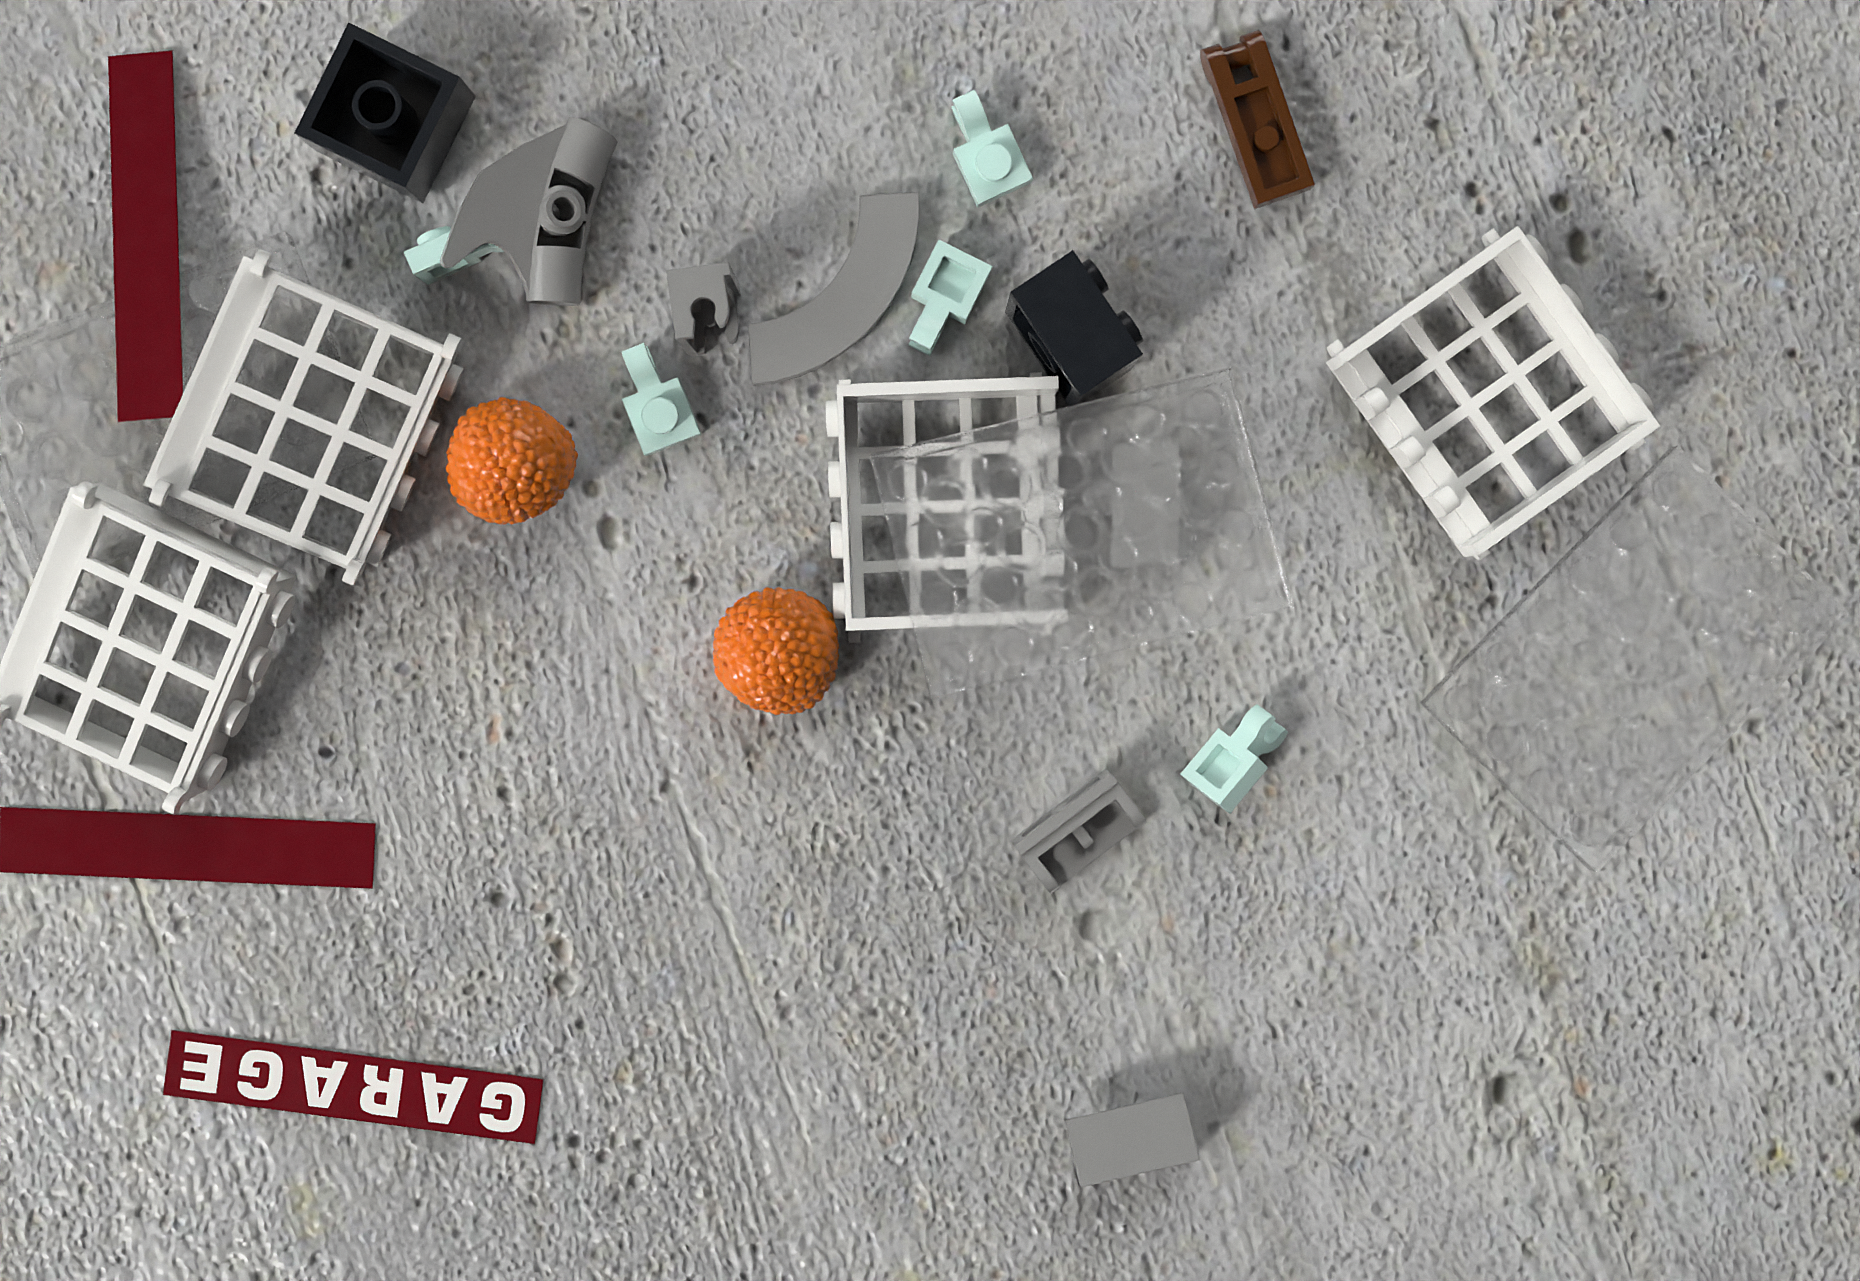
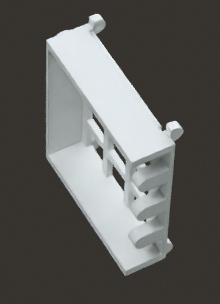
M1519 226L1501 238L1494 228L1482 236L1485 249L1348 347L1344 348L1339 339L1327 346V351L1331 356V359L1326 362L1328 367L1464 557L1473 556L1477 560H1482L1489 555V548L1629 448L1635 450L1646 443L1643 438L1660 427L1652 415L1654 405L1648 394L1639 385L1630 383L1617 366L1619 356L1614 346L1605 336L1593 332L1581 315L1584 312V308L1577 294L1566 284L1558 283L1546 266L1548 264V256L1543 246L1532 235H1524ZM1494 259L1519 295L1484 318L1459 282ZM1445 292H1448L1472 328L1438 352L1413 315ZM1524 305H1527L1552 341L1517 365L1492 328ZM1401 324L1426 361L1394 384H1391L1367 348ZM1478 338H1481L1506 374L1471 398L1446 361ZM1559 351L1582 382L1584 388L1550 411L1525 375ZM1434 370L1459 407L1424 431L1399 394ZM1513 384L1538 418V421L1504 444L1479 408ZM1590 398H1593L1617 434L1583 457L1558 421ZM1467 417L1492 453L1457 477L1432 441ZM1544 431H1547L1571 467L1539 490H1536L1512 454ZM1500 463L1525 500L1490 523L1466 490V487Z
M259 249L253 260L246 256L242 258L143 485L152 489L149 497V502L163 507L167 495L343 567L346 571L342 581L354 586L358 575L364 572L367 563L375 567L379 566L392 534L382 530L391 508L402 512L416 480L406 475L415 452L426 457L438 431L440 423L431 420V415L439 397L450 401L464 370V368L454 364L458 356L457 348L461 338L449 333L443 345L268 267L273 255ZM278 288L321 307L304 347L260 328ZM334 313L377 332L361 371L317 353ZM389 338L433 356L416 395L373 377ZM255 339L299 358L281 401L237 382ZM312 364L355 382L337 425L294 407ZM367 389H371L411 407L393 449L350 431ZM231 394L275 412L257 454L213 436ZM288 418L332 436L314 479L270 460ZM344 442L388 460L370 502L326 484ZM208 448L252 466L235 506L190 488ZM264 472L308 490L291 530L247 512ZM321 496L364 513L348 553L304 536Z
M1042 372L1030 373L1029 377L857 384H851V379L839 380V384H837V400L826 401L827 437H839V461H828V483L830 498L841 497L842 522L830 523L832 559L843 558L844 582L833 583L834 619H846L849 643H861V631L1020 624H1039V636L1052 635L1051 623L1068 622L1067 610H1063L1062 587L1065 560L1064 550H1061L1060 535L1062 491L1059 489L1057 457L1060 452L1059 428H1056L1055 394L1059 389L1058 376L1042 377ZM1016 397L1018 441L973 443L971 399ZM959 399L961 443L916 445L914 401ZM902 401L904 445L859 447L857 403ZM1018 454L1020 498L975 500L974 456ZM961 456L963 500L918 502L916 458ZM904 458L906 502L861 504L860 460ZM1020 511L1022 555L977 557L976 512ZM963 513L965 557L920 559L919 515ZM907 515L908 560L863 561L862 517ZM1022 568L1024 612L979 613L978 569ZM966 570L967 614L922 615L921 571ZM909 572L910 616L866 618L864 574Z
M83 481L78 486L71 487L0 664V730L6 718L11 719L168 793L162 809L173 815L178 814L183 802L206 790L211 791L220 781L227 766V758L223 757L222 754L229 737H234L241 730L249 714L250 705L245 703L247 694L252 683H257L263 677L271 662L273 653L272 650L267 648L275 628H281L293 610L295 596L290 594L297 576L101 483L92 484L88 481ZM106 517L146 535L130 575L91 557ZM160 542L199 560L184 600L144 582ZM213 568L253 586L237 625L197 607ZM85 570L124 588L109 627L70 610ZM138 595L177 613L162 652L123 635ZM191 621L231 639L216 677L176 659ZM64 623L103 641L88 679L49 662ZM117 648L156 666L141 704L102 687ZM170 673L209 691L194 729L155 712ZM42 676H46L82 693L73 714L35 696ZM96 700L135 718L127 738H123L87 721ZM148 725L188 743L180 763L140 745Z

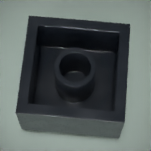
M348 22L294 134L315 151L424 203L476 96L459 76Z
M1074 250L1012 290L1005 313L1048 376H1058V392L1070 410H1073L1131 371L1143 355L1137 346L1143 342V337L1138 327L1124 310L1118 314L1115 313L1103 293L1109 290L1103 275L1090 259L1082 263Z

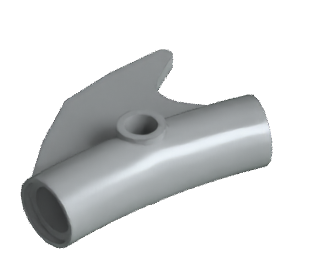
M569 117L566 125L522 144L480 171L455 216L440 258L441 265L444 268L454 267L479 246L494 244L501 248L511 259L522 280L526 292V302L543 305L579 306L581 303L584 258L591 220L603 178L618 143L616 138L591 122ZM552 204L556 205L559 209L560 220L553 215Z

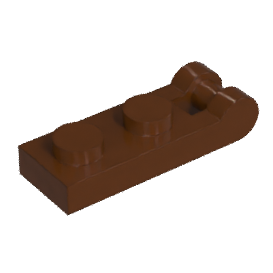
M1259 30L1240 36V43L1222 48L1218 43L1200 50L1204 74L1212 86L1254 209L1309 191L1315 185L1266 41ZM1247 66L1251 71L1253 79L1235 84L1231 71Z

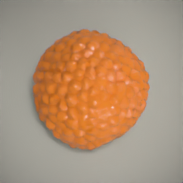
M500 397L487 403L481 402L477 407H469L466 415L458 418V425L455 426L453 431L454 435L449 439V448L446 451L448 463L445 469L449 473L447 482L451 486V494L456 497V502L460 506L465 507L469 513L488 523L500 525L509 523L512 525L518 522H525L529 518H535L554 507L558 500L563 498L564 492L568 489L570 481L575 475L574 470L578 453L575 450V443L572 440L571 433L541 407L531 404V402Z
M766 587L761 592L754 591L746 597L740 598L732 607L726 608L725 617L719 620V627L714 630V673L718 680L723 683V686L736 696L740 702L749 705L750 708L780 715L781 713H802L805 709L813 708L816 702L821 701L824 693L829 690L830 683L836 678L835 671L838 669V629L833 613L828 611L827 607L819 600L808 596L803 591L796 592L791 588L785 590L780 587L775 589Z

